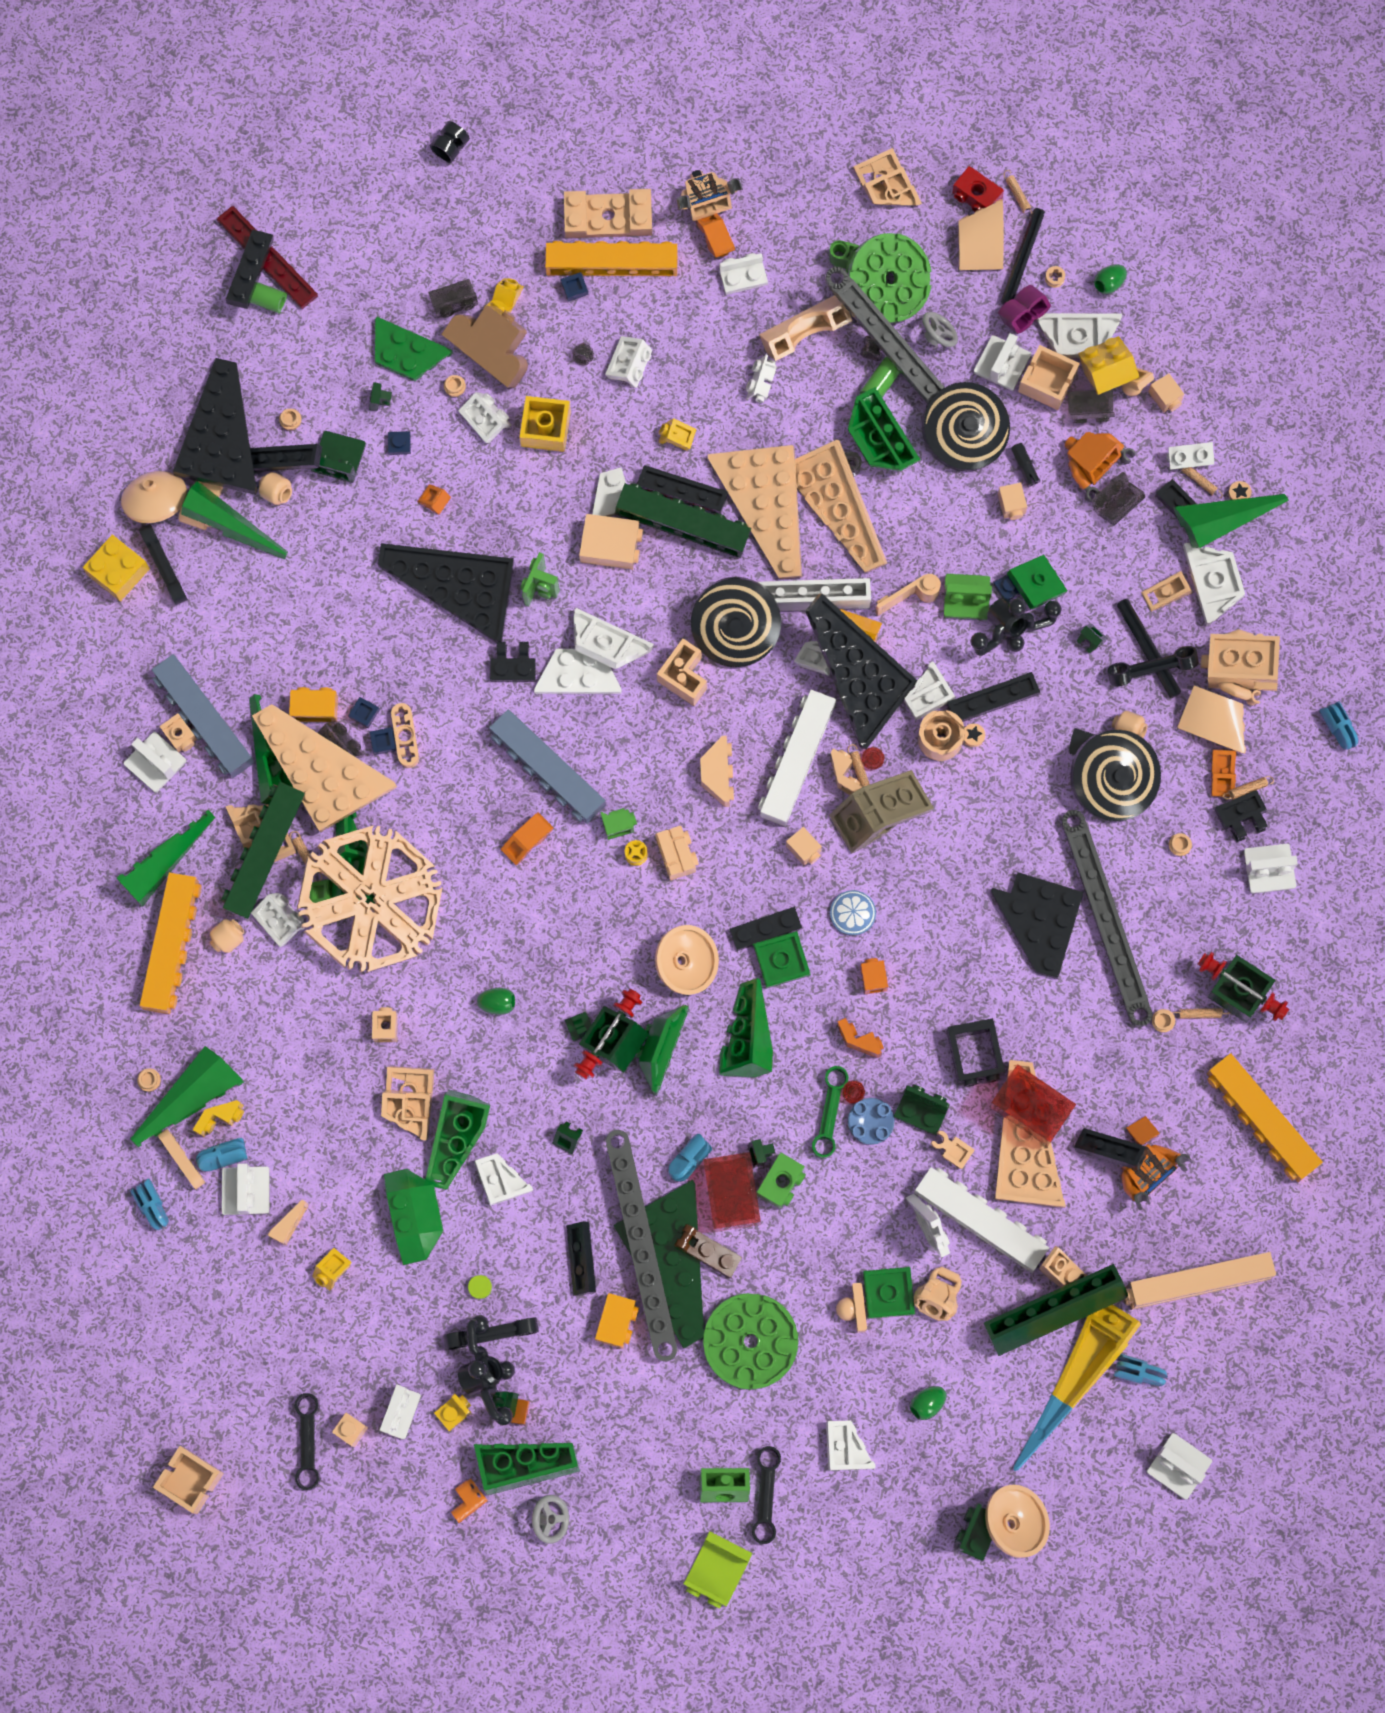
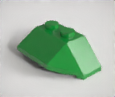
M874 387L857 396L848 432L870 467L902 471L919 462V456L877 388Z
M682 1005L654 1018L653 1024L648 1023L646 1031L649 1035L645 1045H642L637 1052L636 1058L639 1059L641 1071L652 1094L655 1096L659 1093L689 1011V1006Z
M408 1169L384 1174L386 1195L403 1265L425 1261L444 1232L435 1187L432 1183Z

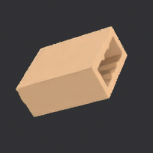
M586 514L579 554L580 562L633 570L634 563L639 562L640 550H636L637 542H642L643 529H640L639 521Z

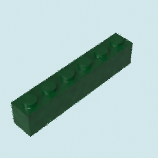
M624 483L614 513L739 558L742 556L751 528L747 527L748 525L742 521H730L722 514H711L705 512V509L702 507L685 505L680 499H668L663 497V494L660 492L643 490L641 486L634 483Z
M280 781L278 786L273 784L268 795L272 799L268 806H263L259 814V818L262 821L259 827L254 826L249 839L253 841L249 848H244L240 856V860L243 863L240 869L235 868L230 878V881H233V885L230 890L225 889L220 900L224 903V909L246 919L249 918L305 792Z
M1112 1264L984 1322V1326L998 1356H1001L1127 1298L1128 1294L1115 1265Z

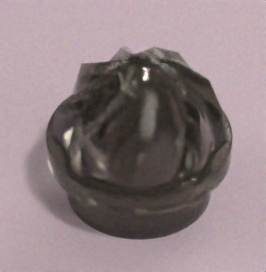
M583 342L573 348L572 354L575 363L585 366L593 360L594 353L590 344Z

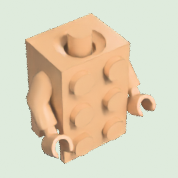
M1240 629L1226 634H1210L1209 655L1201 656V668H1208V688L1221 689L1234 697L1246 700L1247 704L1251 706L1259 704L1260 701L1254 699V696L1261 695L1259 690L1277 691L1280 636L1254 635Z

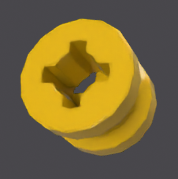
M633 840L625 846V858L629 864L639 866L645 863L648 854L647 847L643 842Z

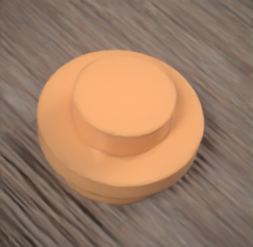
M452 375L445 380L444 390L449 396L458 397L465 392L466 384L462 377Z
M286 409L279 417L280 425L286 430L297 429L302 421L300 413L295 409Z
M1175 834L1169 840V849L1176 856H1185L1192 848L1191 839L1185 834Z
M1167 1009L1158 1010L1152 1017V1025L1159 1032H1168L1175 1025V1017Z
M144 1069L139 1073L137 1083L142 1090L152 1092L160 1086L161 1076L154 1069Z

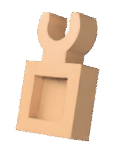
M938 1131L937 1134L943 1139L942 1143L937 1144L935 1141H931V1146L936 1149H944L945 1151L941 1156L957 1168L962 1169L974 1152V1149L956 1136L950 1141L944 1131Z

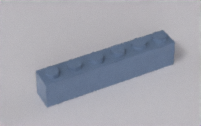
M174 654L151 669L155 675L152 678L159 689L163 687L166 689L168 694L165 696L172 706L178 705L181 709L178 714L186 724L190 721L194 727L191 730L198 741L201 739L207 744L204 747L211 758L215 756L218 758L220 763L217 766L225 776L229 773L234 778L255 763L251 755Z
M509 709L489 727L492 741L498 746L501 744L508 749L506 751L508 756L515 762L519 760L523 763L524 766L522 768L529 776L535 775L540 779L539 785L547 792L551 790L556 795L554 797L555 800L562 807L567 805L572 810L571 815L578 822L583 820L588 824L606 806V800Z

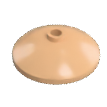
M165 471L149 472L137 477L126 487L121 497V506L127 517L136 522H160L173 516L182 508L187 496V488L184 481L179 476H175L174 473Z
M683 925L672 928L658 943L655 954L656 970L661 981L673 992L683 995L699 993L712 983L717 974L719 957L716 945L709 934L696 926ZM678 957L682 959L681 964L678 963Z
M1007 1485L992 1494L986 1506L985 1521L988 1533L995 1545L1007 1555L1016 1558H1027L1037 1554L1045 1546L1050 1530L1048 1513L1040 1498L1030 1489L1020 1485Z

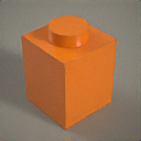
M878 958L864 960L865 963H861L860 966L864 994L888 991L884 960L878 961Z

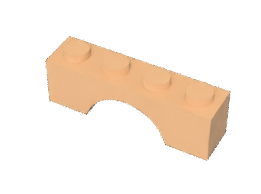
M834 295L759 334L767 354L777 361L794 352L796 345L803 338L819 331H834L852 322L849 311Z

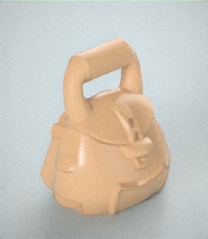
M942 1266L935 1268L931 1272L927 1283L919 1286L914 1293V1305L919 1309V1312L938 1321H948L957 1312L956 1296L962 1283L959 1274ZM937 1274L956 1284L951 1286L937 1279Z

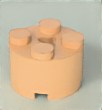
M937 710L927 714L921 722L918 733V744L921 751L930 759L937 761L949 760L956 756L961 750L965 736L962 720L958 715L947 710ZM943 733L945 734V738H944V737H938V736H937V734H939V735H942Z

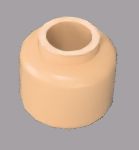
M270 472L260 479L259 494L272 504L280 505L290 499L292 495L291 483L276 472Z
M1127 710L1122 712L1120 716L1116 715L1112 722L1114 730L1130 731L1144 738L1148 727L1143 716Z
M224 919L210 931V944L217 952L230 953L244 941V930L234 919L231 921Z

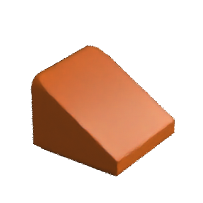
M429 484L417 502L440 515L451 499V496L444 489Z
M1146 1116L1126 1128L1134 1142L1140 1145L1148 1143L1160 1134Z
M518 1399L515 1416L510 1423L526 1425L530 1401Z

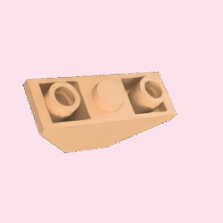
M721 736L700 758L701 786L724 807H730L729 800H734V789L729 787V778H733V766L728 765V756H732V744L727 743V736Z
M1057 1246L1052 1249L1039 1268L1049 1280L1059 1287L1087 1276Z

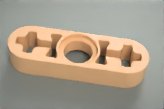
M398 703L391 710L398 759L403 767L412 768L419 762L412 711L407 704ZM400 709L408 712V714L404 715L406 723L404 725H401L400 717L396 716ZM404 730L412 733L408 741H401L399 739V734ZM406 746H409L411 755H415V757L411 758V762L402 759V757L406 756Z
M168 1128L158 1135L159 1139L192 1186L198 1189L206 1182L193 1163L187 1158L185 1152Z

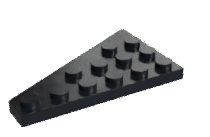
M215 358L173 473L175 476L256 495L255 472L239 370L236 362Z
M381 543L378 559L379 568L496 643L503 642L514 558Z
M821 593L816 596L805 612L858 744L862 749H867L918 680Z

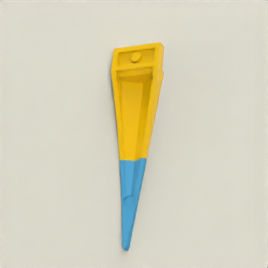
M1115 1305L1108 1306L1087 1316L1062 1375L1035 1429L1014 1465V1471H1018L1126 1349L1127 1343L1141 1325L1137 1319Z

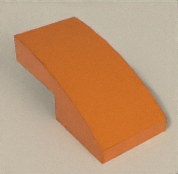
M1212 749L1211 796L1223 797L1229 790L1235 788V750Z

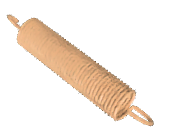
M1014 175L1009 176L1006 182L1023 213H1025L1024 211L1028 208L1030 210L1031 206Z
M1188 467L1181 470V472L1212 496L1218 489L1213 483L1194 470V468Z
M859 751L849 753L850 759L853 760L852 764L860 786L870 785Z
M1266 777L1233 788L1228 793L1232 799H1236L1255 790L1267 787L1268 781Z
M298 833L299 837L293 839L292 842L306 866L310 853Z
M1222 1008L1180 1009L1179 1011L1181 1012H1172L1180 1013V1019L1222 1018V1014H1230V1012L1223 1013Z

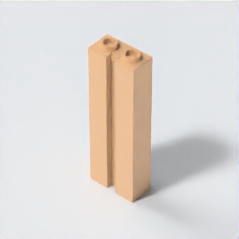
M1271 1252L1130 1282L1125 1287L1128 1294L1127 1298L1124 1299L1125 1305H1130V1309L1135 1310L1268 1281L1276 1276Z

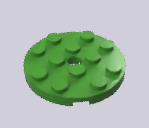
M884 233L873 236L863 242L852 256L848 275L857 283L890 323L903 321L915 315L924 306L931 291L930 272L932 271L929 260L923 249L914 240L905 235ZM887 272H891L894 275V282L892 284L886 283Z
M740 1294L722 1302L709 1317L703 1337L704 1352L711 1369L727 1384L746 1390L762 1389L779 1381L792 1367L798 1350V1332L790 1313L776 1300L765 1295ZM748 1335H754L758 1340L756 1347L748 1348L745 1346L744 1338Z

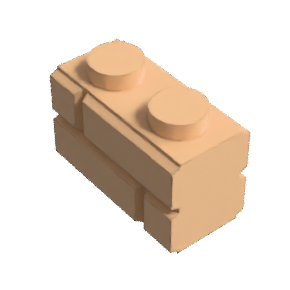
M677 826L655 834L670 881L696 872L695 866L699 865L695 852L691 853L688 847L689 844H692L688 831L683 832L682 826Z

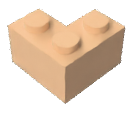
M682 639L657 673L658 683L693 706L696 705L707 690V681L693 672L702 659L701 650L685 639Z

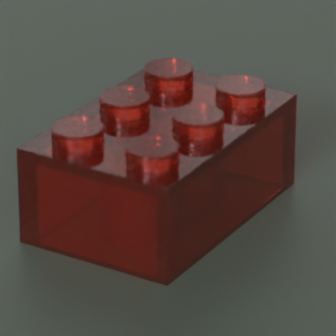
M1017 1064L989 1107L1048 1147L1075 1108L1076 1103Z
M750 1152L703 1159L714 1232L761 1225Z

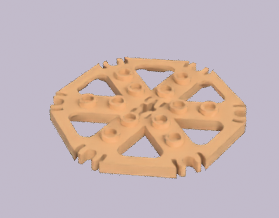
M373 826L322 841L324 844L320 843L317 846L322 851V855L317 856L312 852L309 855L310 858H307L297 910L306 908V910H302L297 914L298 917L302 915L308 917V922L302 924L301 927H313L310 930H305L304 933L343 968L346 967L347 959H349L347 964L349 970L352 969L354 962H358L360 964L359 972H363L366 969V963L368 964L367 972L417 957L418 955L415 953L420 954L422 952L418 947V942L421 941L428 945L430 941L427 937L431 940L433 939L442 888L433 890V888H437L442 884L441 881L436 883L431 881V876L437 874V870L426 871L435 866L396 830L394 831L393 839L390 838L392 836V829L387 830L386 836H381L379 833L380 826L375 828L374 835H372ZM359 840L366 842L368 848L362 875L337 853V849L340 846ZM393 849H399L416 864L417 870L415 873L386 881L391 852ZM317 872L323 873L345 894L313 903L309 895L314 874ZM365 894H367L368 896L373 894L375 896L373 898L375 904H373L372 902L367 904L365 902V900L367 899ZM418 896H425L429 904L424 925L418 926L395 903ZM354 916L348 948L340 951L322 935L321 929L325 925ZM377 923L400 942L401 951L399 953L380 959L372 956Z

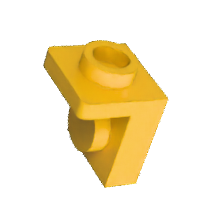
M673 418L663 423L660 427L659 435L661 436L659 443L669 442L687 451L691 448L696 429Z
M333 1248L316 1265L312 1277L319 1286L325 1287L330 1291L334 1287L335 1282L351 1266L352 1262Z
M454 1393L450 1400L434 1412L449 1432L471 1414V1411L468 1409L471 1404L463 1395L458 1397Z

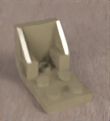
M910 770L860 788L844 800L829 816L852 854L884 836L897 824L927 814L934 807L913 771Z

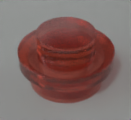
M870 747L862 754V763L870 770L879 769L884 763L885 757L879 748Z
M851 1080L843 1087L842 1095L847 1102L857 1103L864 1098L865 1089L861 1082Z

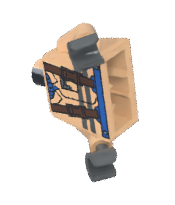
M695 170L690 175L691 179L685 182L686 189L682 190L681 195L676 198L678 210L690 208L692 220L695 221L732 209L730 194L733 195L738 190H743L740 179L735 178L726 181L718 178L714 172L703 175L701 170Z

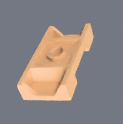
M629 189V193L592 195H586V191H564L565 238L652 236L651 189ZM611 211L614 213V217L611 220H605L602 217L603 213Z

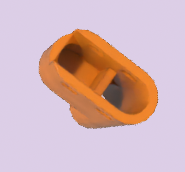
M471 1478L455 1488L464 1502L452 1510L451 1513L457 1522L460 1523L488 1501Z

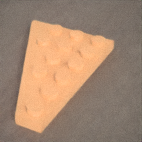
M788 445L708 454L711 465L746 524L751 528L752 534L778 578H802L794 446Z
M271 704L252 715L293 787L305 792L302 802L320 832L397 788L394 781Z

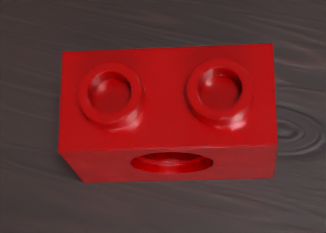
M968 166L954 183L952 193L957 201L960 203L966 202L976 212L981 208L984 209L996 203L999 199H1003L1004 189L971 166ZM977 191L980 192L981 195L976 196L972 194V192Z

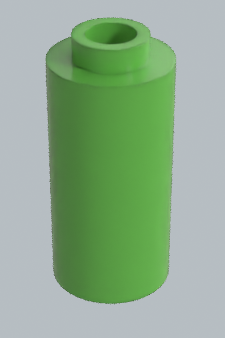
M258 282L250 303L280 313L286 302L287 293Z
M884 357L860 390V394L876 387L883 398L901 372L888 357Z

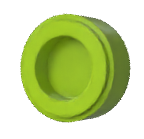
M484 1275L474 1276L468 1284L469 1293L476 1299H485L492 1292V1283Z

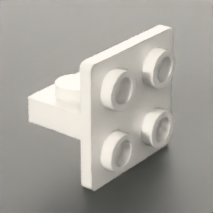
M1010 333L1005 341L992 335L974 369V374L1013 391L1031 357V352L1016 345L1018 336Z
M153 732L144 742L137 738L131 744L135 751L124 762V765L152 791L157 793L187 760L160 735Z
M1289 844L1246 848L1244 850L1251 894L1296 888L1294 869L1298 862L1297 856H1291Z
M237 1164V1167L222 1169L223 1215L269 1213V1167H250L248 1164Z
M1172 1433L1148 1468L1147 1473L1186 1500L1197 1484H1200L1205 1478V1472L1211 1465L1212 1459L1175 1433Z

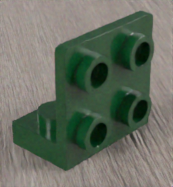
M324 431L319 444L322 446L319 468H311V472L354 483L366 442L330 431Z
M907 1085L894 1118L937 1136V1132L941 1127L950 1104L941 1095L934 1094L931 1096L924 1093L925 1089L918 1085Z
M976 1503L974 1507H968L963 1519L967 1522L965 1529H959L954 1543L958 1544L956 1550L984 1561L992 1539L986 1526V1509L982 1508V1504Z

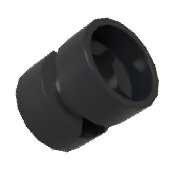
M448 121L440 131L441 135H437L429 146L436 156L447 163H452L459 154L458 149H463L470 137L458 124Z

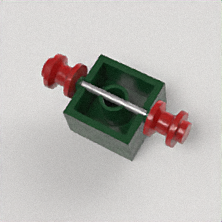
M1212 951L1209 955L1204 953L1197 963L1200 966L1198 971L1201 973L1205 970L1212 974L1211 979L1215 981L1218 975L1220 977L1207 998L1245 1023L1249 1021L1260 1004L1263 1005L1260 1009L1261 1013L1268 1011L1273 1014V1021H1276L1278 1018L1283 1020L1289 1011V1008L1286 1007L1288 1002L1285 1000L1280 1003L1275 999V993L1273 992L1268 999L1266 996L1276 981L1275 979L1237 954L1227 969H1223L1227 961L1218 962L1214 959Z
M629 988L628 991L623 990L621 992L624 998L620 1003L615 1002L613 1004L618 1010L617 1012L603 1006L580 1041L579 1045L585 1049L582 1052L584 1059L581 1063H575L573 1066L576 1068L575 1073L581 1078L587 1080L590 1077L593 1079L595 1075L592 1070L596 1065L601 1066L603 1062L624 1073L648 1037L649 1033L635 1021L626 1017L633 1018L634 1013L632 1009L635 1005L641 1006L643 1003L640 1000L641 995L633 989Z

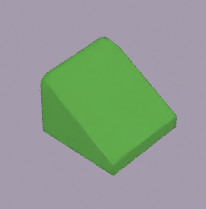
M328 879L312 882L310 900L313 903H318L331 899L333 882Z

